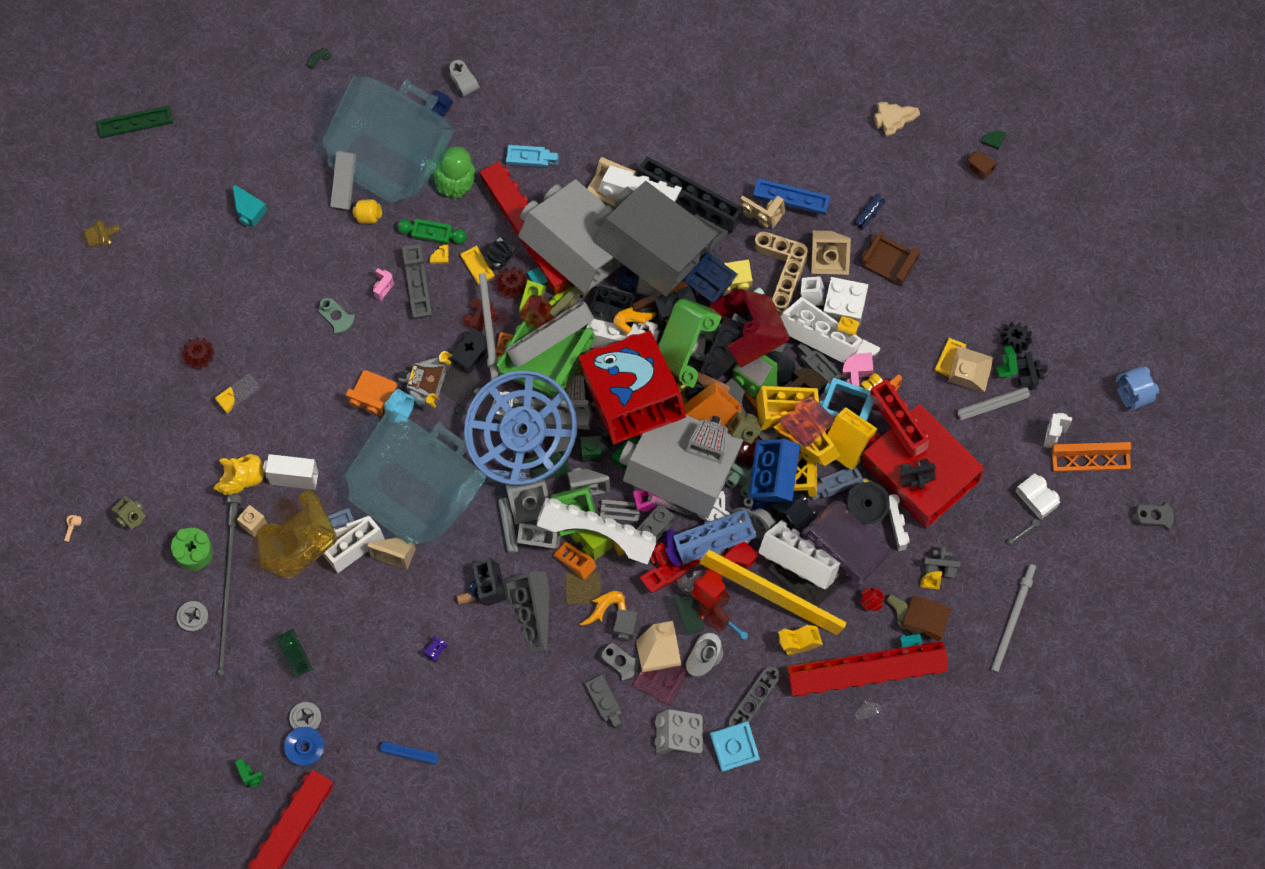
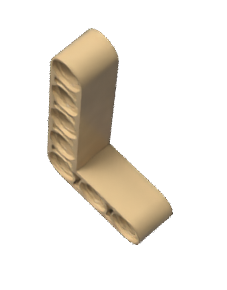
M759 232L755 237V250L760 254L786 261L772 298L780 316H782L783 312L791 304L807 260L808 250L802 243L768 232ZM765 241V242H767L768 244H766V245H761V244H759V242ZM784 247L785 250L779 251L777 248ZM799 252L803 255L798 257L795 255V253ZM789 269H796L797 272L791 273V272H789L788 270H789ZM789 285L791 288L784 289L782 286ZM782 301L785 305L779 306L776 303Z

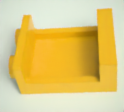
M844 408L836 416L827 436L841 455L836 460L853 470L860 463V457L869 439L876 433L877 428L848 408Z

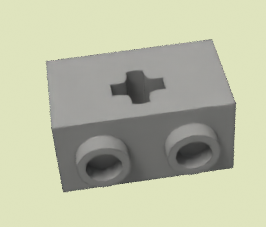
M520 523L517 543L559 548L561 536L559 531L553 532L537 525Z

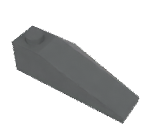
M546 571L530 572L503 580L506 600L509 605L514 603L518 612L514 615L515 620H520L524 625L522 635L530 653L547 650L550 589Z

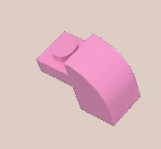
M872 352L858 353L850 356L844 363L842 378H847L846 382L859 386V377H869L872 375Z

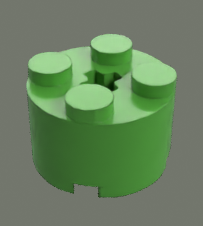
M197 528L180 529L172 540V554L178 565L183 569L198 571L210 563L213 556V548L207 534Z

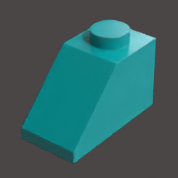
M235 185L233 191L239 221L245 226L251 225L255 227L266 213V205Z

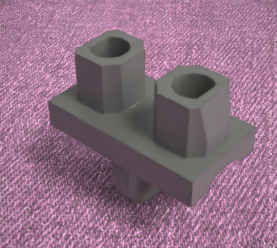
M942 545L941 550H933V556H940V559L924 557L926 574L937 571L938 565L945 566V577L955 578L957 567L960 568V561L945 560V557H953V552L946 551V545Z

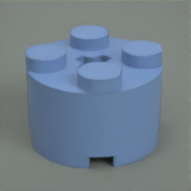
M1146 366L1137 367L1119 374L1116 378V383L1120 385V388L1117 389L1118 394L1124 405L1131 407L1130 410L1132 411L1153 403L1156 399V394L1159 393V388L1156 383H1153L1150 371Z

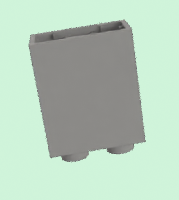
M576 179L564 188L558 184L553 186L545 195L544 202L538 204L536 201H532L522 211L520 218L524 221L518 237L584 294L623 266L621 262L594 243L601 229L595 224V220L607 205Z
M686 415L684 419L638 435L641 437L638 444L630 441L627 442L619 460L620 463L627 465L623 481L705 518H709L730 474V469L736 461L743 440L727 433L726 449L721 464L687 453L686 449L689 440L700 421Z

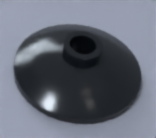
M780 351L767 353L766 356L777 363V384L789 382L794 371H796L793 359Z

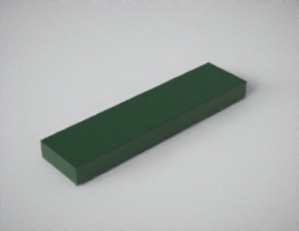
M170 105L98 120L97 123L100 138L102 139L173 124Z

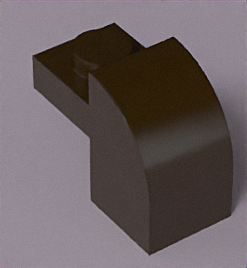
M802 368L794 371L792 380L785 387L817 388L819 397L825 392L829 381L813 369Z

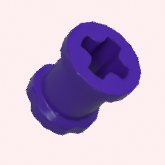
M433 636V641L422 653L432 661L437 662V657L448 645L440 638Z

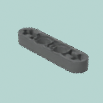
M768 667L763 670L731 716L729 727L734 726V720L738 721L741 715L738 714L739 712L745 716L741 723L746 721L750 723L779 681L780 673L776 668ZM773 672V673H775V674H774V677H775L776 679H775V680H774V679H770V681L768 682V686H771V687L768 688V687L764 684L765 681L767 680V675H766V674H767V673H768V674H771V673ZM756 688H763L766 693L763 697H757L754 691ZM750 703L755 709L751 713H746L743 710V706Z

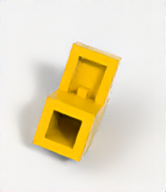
M806 625L795 631L783 629L778 632L780 645L786 650L787 655L809 651L823 645L817 626Z

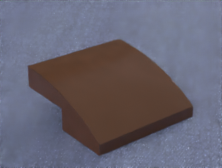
M912 596L901 626L916 635L923 632L939 642L943 637L952 609L927 598Z

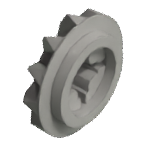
M190 601L179 608L177 622L185 631L195 632L203 628L207 623L209 615L203 604L197 601ZM196 611L198 619H193L192 622H189L190 618L186 614L192 615Z
M310 702L297 704L290 713V723L294 729L299 727L316 729L321 722L319 708ZM302 711H304L307 716L311 715V717L308 719V725L307 723H305L304 720L299 721L301 718H303Z

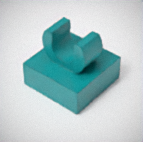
M912 633L911 636L902 635L900 637L901 648L922 644L920 634Z

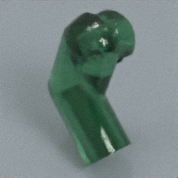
M327 48L313 52L306 67L314 70L320 59H330L332 56L331 52Z

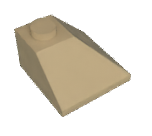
M813 230L811 274L849 275L851 238L833 231Z
M957 346L948 382L985 393L994 357Z
M391 538L368 544L371 558L405 570L408 569L416 550L413 542L407 538Z
M673 621L653 624L636 640L642 672L681 665Z

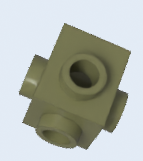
M738 411L728 425L733 437L751 444L761 431L758 419L754 415H746Z
M126 496L111 509L117 516L116 521L122 527L127 526L130 529L139 526L146 517L142 512L143 507L136 500L133 502Z

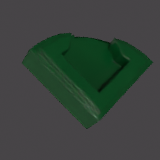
M993 131L983 138L982 144L999 150L1006 132Z

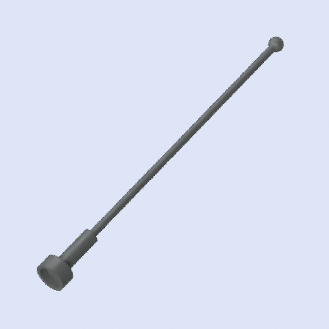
M227 495L226 505L230 506L228 523L230 535L218 676H224L225 674L223 666L234 527H236L237 507L242 505V496Z

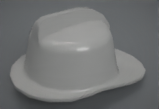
M736 508L733 510L732 514L744 510L745 508ZM759 508L754 511L746 509L756 531L757 538L763 540L765 533L775 525L776 520L764 509ZM743 517V518H740L739 520L743 522V521H746V518Z
M706 633L697 640L686 662V669L692 676H702L709 672L713 666L721 662L723 649L721 640L716 634Z

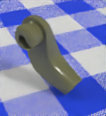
M891 594L886 602L896 610L899 627L906 629L901 625L908 605L900 598Z

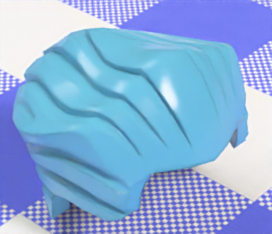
M400 389L395 390L384 404L386 420L397 423L399 421H407L414 406V396Z

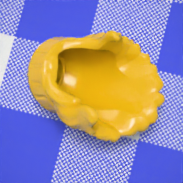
M248 454L238 459H220V463L224 466V474L220 478V482L214 486V490L224 495L238 494L244 488L257 486L261 483L265 474L261 458Z

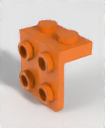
M364 370L354 390L348 389L346 398L351 406L364 409L372 415L383 417L385 413L384 404L397 389V383Z

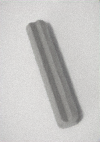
M501 498L499 499V507L508 553H515L518 551L509 499Z

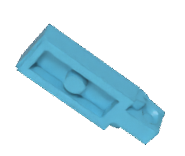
M508 145L506 165L548 167V164L558 165L559 157L558 153H549L550 151L546 150L545 147Z

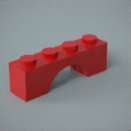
M742 542L729 547L726 555H720L748 570L755 563L759 553L746 542ZM707 568L704 572L705 576H699L694 581V589L691 594L709 609L721 597L726 587L722 581L721 574Z

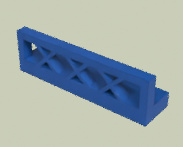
M759 178L753 194V198L768 202L772 199L775 200L779 196L784 199L785 206L821 215H826L830 205L829 195Z

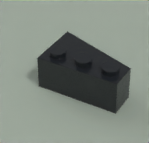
M726 316L723 317L703 359L700 373L718 380L736 362L727 345L744 336L742 329L745 324Z

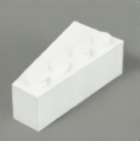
M610 165L597 192L616 200L626 187H630L635 191L646 180L676 202L682 188L675 186V188L668 187L667 183L659 181V183L649 181V177L643 175L637 177L634 176L633 172Z
M781 520L765 533L758 553L766 559L772 560L780 564L784 569H789L798 574L799 577L813 582L817 587L826 589L834 582L840 562L824 550L814 548V543L809 539L803 540L799 537L800 533L797 530L792 529L791 531L786 527L787 523Z

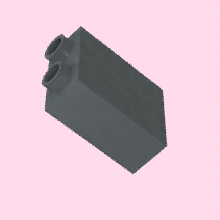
M645 180L635 191L630 187H626L615 201L617 206L615 210L607 205L600 212L595 220V224L601 229L594 243L663 295L667 296L700 263L713 244L717 233Z

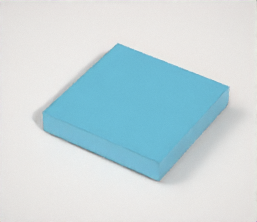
M748 721L710 733L721 771L760 760Z

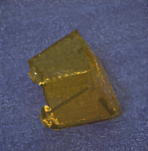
M306 489L299 496V503L304 508L284 525L280 526L271 522L257 530L260 566L284 578H292L298 575L337 541L336 532L318 495L309 489Z

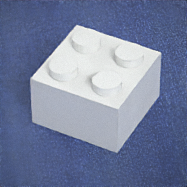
M831 277L824 313L837 322H840L841 317L844 316L861 323L868 284Z

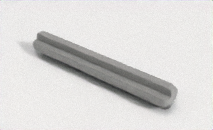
M1024 387L958 409L957 415L960 420H964L1029 398L1030 393L1028 388Z

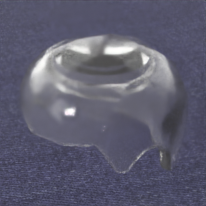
M694 571L691 578L683 575L682 579L677 580V587L683 593L691 594L694 589V581L699 576L704 577L705 571Z

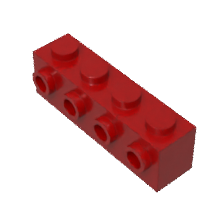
M888 379L873 386L870 391V398L910 457L913 458L927 450L930 441L929 436L921 429L917 418L914 415L912 416L906 402L901 400L895 386L891 385Z

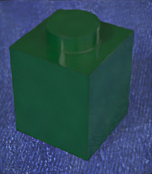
M600 436L581 437L582 461H602Z

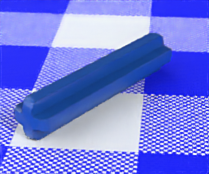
M385 741L382 742L380 747L382 753L433 765L437 764L439 758L437 753Z

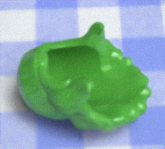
M451 147L443 153L441 160L436 164L435 172L433 173L434 184L437 186L436 189L439 193L446 195L447 198H460L467 191L471 190L473 185L475 167L471 164V157L464 148Z

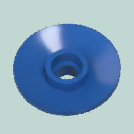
M311 727L294 729L285 740L284 749L286 756L292 763L299 766L314 764L321 758L324 752V741L321 734ZM304 744L309 746L307 751L301 749Z

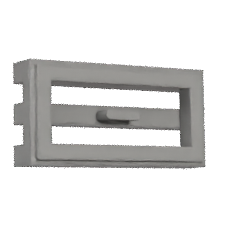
M602 500L600 517L605 519L611 518L621 522L638 523L640 510L637 509L635 502ZM605 505L636 508V510L605 507ZM609 512L635 515V517L605 515L604 513Z

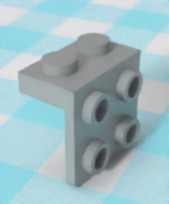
M670 709L656 715V753L665 754L672 750L699 754L703 751V718L701 715Z

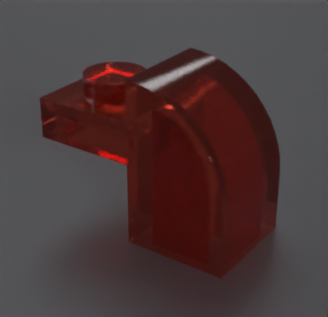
M531 295L523 306L520 317L523 321L530 322L537 329L554 318L550 314L553 306L541 295Z
M726 590L709 609L701 602L698 606L700 618L704 620L709 617L711 624L717 627L720 632L727 627L731 620L722 609L731 598Z

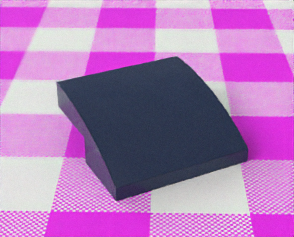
M707 252L684 281L713 303L724 294L739 274Z

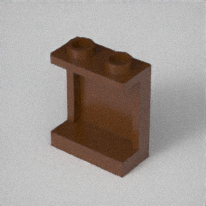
M880 230L878 235L874 234L869 250L865 249L861 256V260H863L862 267L902 287L919 258L920 250L913 247L911 251L884 237V232Z

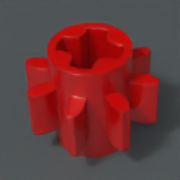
M663 542L655 545L650 557L652 564L657 563L658 566H662L671 561L665 550L667 545L664 546Z
M868 587L861 592L863 597H861L860 602L866 610L878 611L884 606L882 602L885 597L880 589Z

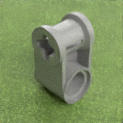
M455 60L450 64L451 78L456 84L457 89H460L463 93L462 97L480 88L477 80L463 61Z

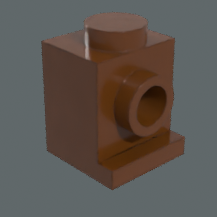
M979 150L977 152L973 151L967 158V168L983 181L997 166L995 159L991 161L987 154H982Z

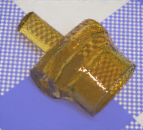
M97 221L91 227L84 229L90 248L111 244L110 235L121 231L119 224L107 228L104 221Z

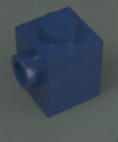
M623 265L617 279L618 287L622 291L629 293L630 291L636 292L639 276Z

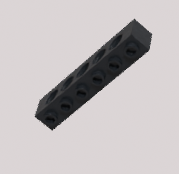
M648 156L638 167L637 177L643 175L649 177V181L659 183V181L667 183L668 187H681L682 189L676 203L730 233H733L740 223L743 213L741 206Z

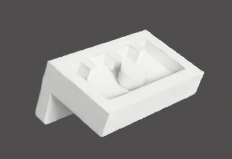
M1064 413L1053 414L1047 427L1044 447L1052 448L1054 443L1057 444L1061 432H1067L1072 422V417H1068Z

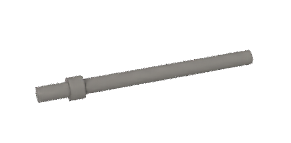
M485 273L479 274L489 357L487 365L490 368L492 381L498 377L496 366L498 358L495 352L487 277Z
M1029 564L1025 577L1021 579L1020 591L991 668L993 672H999L1028 589L1032 587V578L1036 570V566L1033 564Z

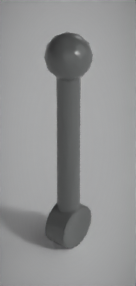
M1033 520L1029 527L1013 538H1008L1007 544L1013 545L1015 540L1032 528L1038 527L1040 525L1039 520Z

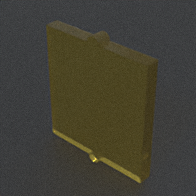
M600 572L591 573L585 580L575 573H566V587L564 588L566 591V604H597L593 600L600 597V590H602V586H600Z

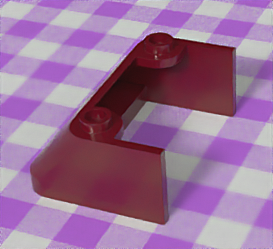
M735 289L709 304L712 309L722 316L720 323L724 316L732 319L735 313L741 317L749 312L751 313L753 320L747 322L743 327L742 333L744 336L727 345L741 368L782 346L789 340V333L774 301L769 295L744 289Z

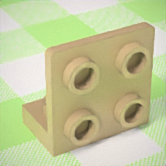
M744 196L740 198L743 214L750 219L754 217L759 220L758 223L764 228L770 227L773 229L785 213L784 199L779 196L768 203L767 210Z

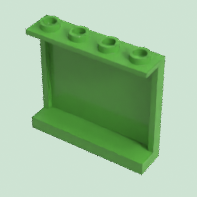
M533 304L532 308L527 310L523 323L516 328L515 336L507 343L506 349L552 320L553 317L539 312L537 306ZM586 328L585 331L579 329L519 367H515L507 351H505L503 356H500L497 360L498 372L500 375L514 371L537 372L551 378L566 390L580 366L578 356L588 353L595 341L594 331ZM525 378L513 380L525 386ZM533 379V390L551 398H555L559 394L549 384Z

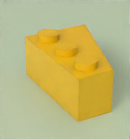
M762 386L756 397L761 431L773 428L804 405L814 416L819 406L818 389Z
M805 405L773 427L780 438L800 444V451L823 466L828 465L841 456Z

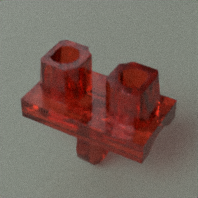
M474 298L471 308L476 313L475 315L468 313L464 322L467 326L482 332L485 325L482 299ZM490 302L492 322H497L498 317L494 314L496 309L493 308L494 304Z

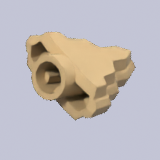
M887 102L877 103L878 113L874 114L877 129L883 128L886 137L894 135L896 130L902 129L905 123L911 122L920 116V112L916 107H900L897 104L889 105Z

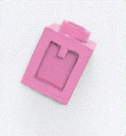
M377 268L375 273L381 281L376 282L373 292L375 298L382 301L394 285L391 273Z

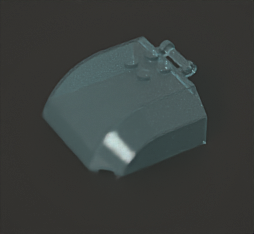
M354 75L323 137L322 144L327 151L329 167L334 170L337 151L355 153L353 181L392 203L415 196L424 187L439 164L455 131V127L445 117L432 110L438 101V97L419 89L408 79L403 82L398 91L392 86L371 77ZM407 91L427 101L426 105L424 106L407 96Z
M387 410L345 473L349 487V501L409 545L440 539L462 515L487 477L477 466L462 456L468 450L467 446L470 443L465 440L463 441L446 429L443 423L439 421L430 433L414 421L391 410ZM438 434H442L459 447L457 451H454L436 438Z

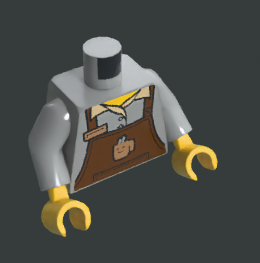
M447 351L441 352L438 357L415 363L411 372L401 370L399 381L408 383V393L414 396V401L419 406L436 408L435 404H437V400H440L438 397L446 375L444 363L446 365L451 364V361L447 358L452 355Z

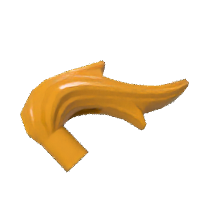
M633 308L618 312L614 317L613 323L616 328H620L628 335L632 328L626 324L627 322H638L646 325V322L652 320L657 315V312L641 313L633 311Z
M611 591L594 599L593 602L597 603L594 612L586 620L579 623V625H588L598 619L602 622L605 610L614 603H617L618 609L626 610L623 593Z

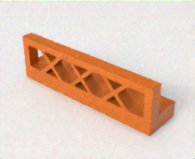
M1131 442L1054 444L1052 448L1053 472L1131 470ZM1125 455L1126 465H1118L1113 459L1116 456ZM1098 456H1103L1108 462L1104 466H1099L1094 460ZM1057 457H1065L1070 463L1066 467H1057ZM1078 457H1085L1089 462L1085 466H1079L1074 461Z

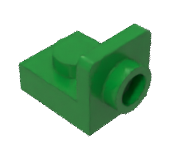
M1012 346L1004 347L1005 354L1002 355L1004 365L996 366L999 377L1008 378L1018 374L1016 353Z
M243 759L235 761L246 787L250 786L252 788L261 784V780L264 779L261 771L253 774L249 763L245 764Z

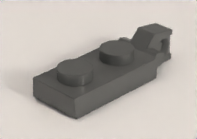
M804 343L797 346L796 352L800 356L799 359L807 368L819 372L829 381L828 383L831 384L833 378L839 380L842 378V374L820 351L813 348L810 349Z
M603 675L586 682L585 686L602 719L604 718L605 722L610 720L615 729L620 727L621 721L618 717L621 715L620 707Z

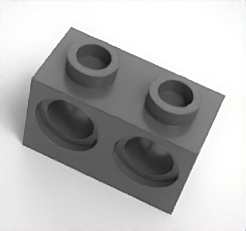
M659 504L636 530L652 533L653 536H656L657 543L662 535L675 523V515Z

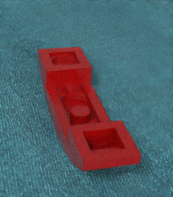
M701 558L679 567L669 561L658 568H653L641 576L640 580L652 594L672 584L699 565Z

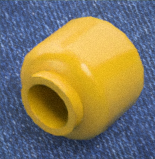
M374 199L360 200L357 202L356 207L353 208V216L360 224H374L381 218L382 208Z

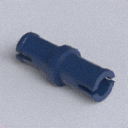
M876 194L869 205L863 208L862 214L854 224H859L858 227L864 230L869 221L877 216V211L886 200L884 198L881 200L882 196Z

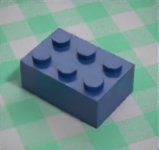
M786 439L756 441L749 498L765 503L789 502L793 500L800 444Z

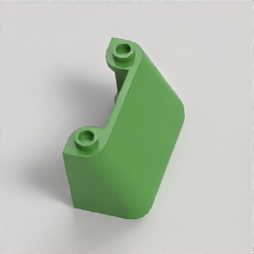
M680 299L675 303L658 347L673 378L686 386L694 388L698 379V373L695 368L687 365L700 330L714 331L718 327L722 316L712 308L687 299Z

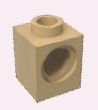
M250 505L237 518L239 526L253 537L267 524L265 517Z

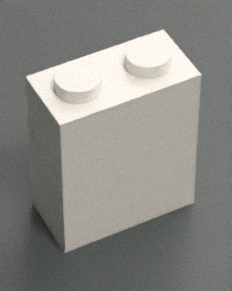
M269 454L268 461H264L263 471L266 472V478H268L270 485L316 490L319 472L315 459Z

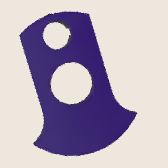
M670 529L667 530V534L662 535V540L667 545L665 550L669 559L675 566L679 567L683 563L673 537L677 533Z

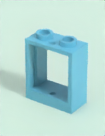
M833 378L831 384L827 383L824 394H827L825 400L821 399L818 406L821 419L833 423L839 414L828 409L834 391L838 389L866 399L860 417L868 422L874 406V402L870 398V390Z

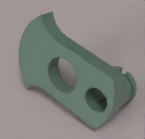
M324 298L320 302L318 312L334 327V334L345 332L352 326L355 314H347L333 299ZM334 311L341 313L342 316L339 320L331 319V314Z

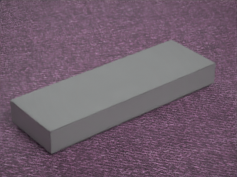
M336 152L330 207L350 209L356 160L355 153Z

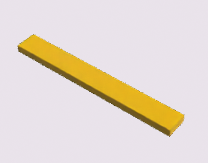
M708 550L700 560V564L836 636L845 628V621L711 550Z

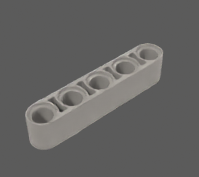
M582 301L510 345L506 351L515 367H519L584 327L594 317L585 301Z

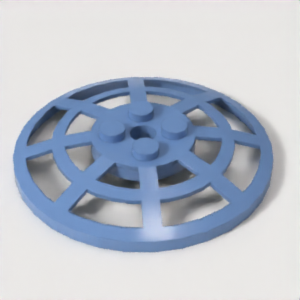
M514 371L496 377L487 383L475 396L465 420V442L469 455L476 466L490 478L509 485L533 484L555 473L568 458L577 434V419L571 399L558 383L537 372ZM525 378V390L513 391L502 396L496 389L497 386L507 381ZM533 379L549 384L559 394L551 401L545 395L533 391ZM490 393L497 402L490 409L485 422L475 421L474 418L479 405ZM524 396L523 406L512 409L507 402L513 398ZM532 397L542 400L547 406L540 412H537L531 408ZM563 400L566 401L571 413L572 430L562 429L561 417L556 407ZM502 407L506 415L503 417L501 424L492 423L496 412ZM551 412H553L556 420V429L546 428L544 418ZM527 425V432L523 435L519 434L520 426ZM473 428L484 430L485 443L489 450L488 453L480 458L473 443ZM491 431L500 432L503 441L495 448L491 441ZM545 436L555 437L552 446L545 453L540 446ZM571 437L565 454L554 466L549 457L556 450L560 438ZM510 448L516 452L515 462L507 461L499 454ZM534 450L539 459L522 464L524 453ZM495 458L502 465L513 468L511 478L507 479L495 474L484 464ZM543 463L548 470L538 477L518 480L521 469L533 468Z

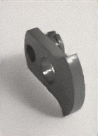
M1167 502L1163 506L1139 505L1136 513L1133 514V521L1141 525L1163 526L1166 530H1169L1174 521V514ZM1151 511H1156L1159 514V520H1154L1151 517Z
M614 643L609 644L601 651L600 659L620 674L621 681L631 678L637 672L639 657L632 658ZM611 649V656H608L606 650ZM619 655L625 659L623 666L615 664L616 656Z

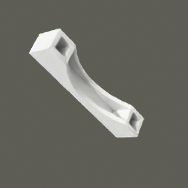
M545 498L537 520V526L553 532L573 528L600 532L617 542L630 559L644 564H648L656 545V536H653L648 531L636 530L631 525H622L611 518L599 517L594 512L582 511L577 506L562 504L554 498Z

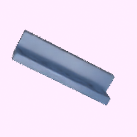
M744 509L673 537L682 562L686 564L702 558L708 550L716 553L757 536L748 512ZM746 518V521L736 523L737 519ZM721 525H727L724 529H717ZM702 532H708V534L703 537L699 536ZM686 538L690 539L688 542L680 545L679 541Z

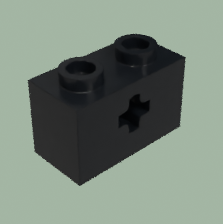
M475 328L470 332H466L459 346L456 345L451 350V362L467 374H470L488 352L486 336Z
M491 558L473 563L479 599L488 606L506 600L500 565Z

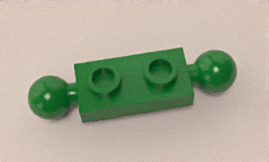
M406 219L399 221L397 224V229L401 234L412 232L411 237L413 239L447 245L450 239L456 244H462L467 238L463 230L458 229L452 232V225L421 219H415L414 225Z

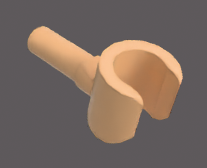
M70 515L67 517L68 530L64 541L69 542L74 526L81 525L80 516Z

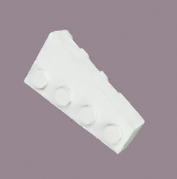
M803 297L784 311L781 316L790 337L842 363H845L850 356L856 354L862 342V339L857 335L837 330L839 323Z

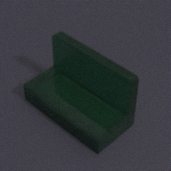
M566 451L554 452L549 457L554 466L560 461ZM539 457L524 459L525 463H530L539 459ZM566 459L563 465L546 479L566 475L567 472H570L568 460ZM543 463L530 468L532 478L543 475L548 471Z
M675 594L674 602L686 636L704 631L705 627L694 596L688 594L679 597L678 594Z

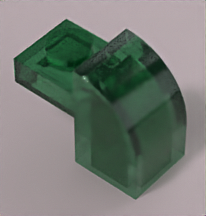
M294 629L276 637L295 678L313 670Z

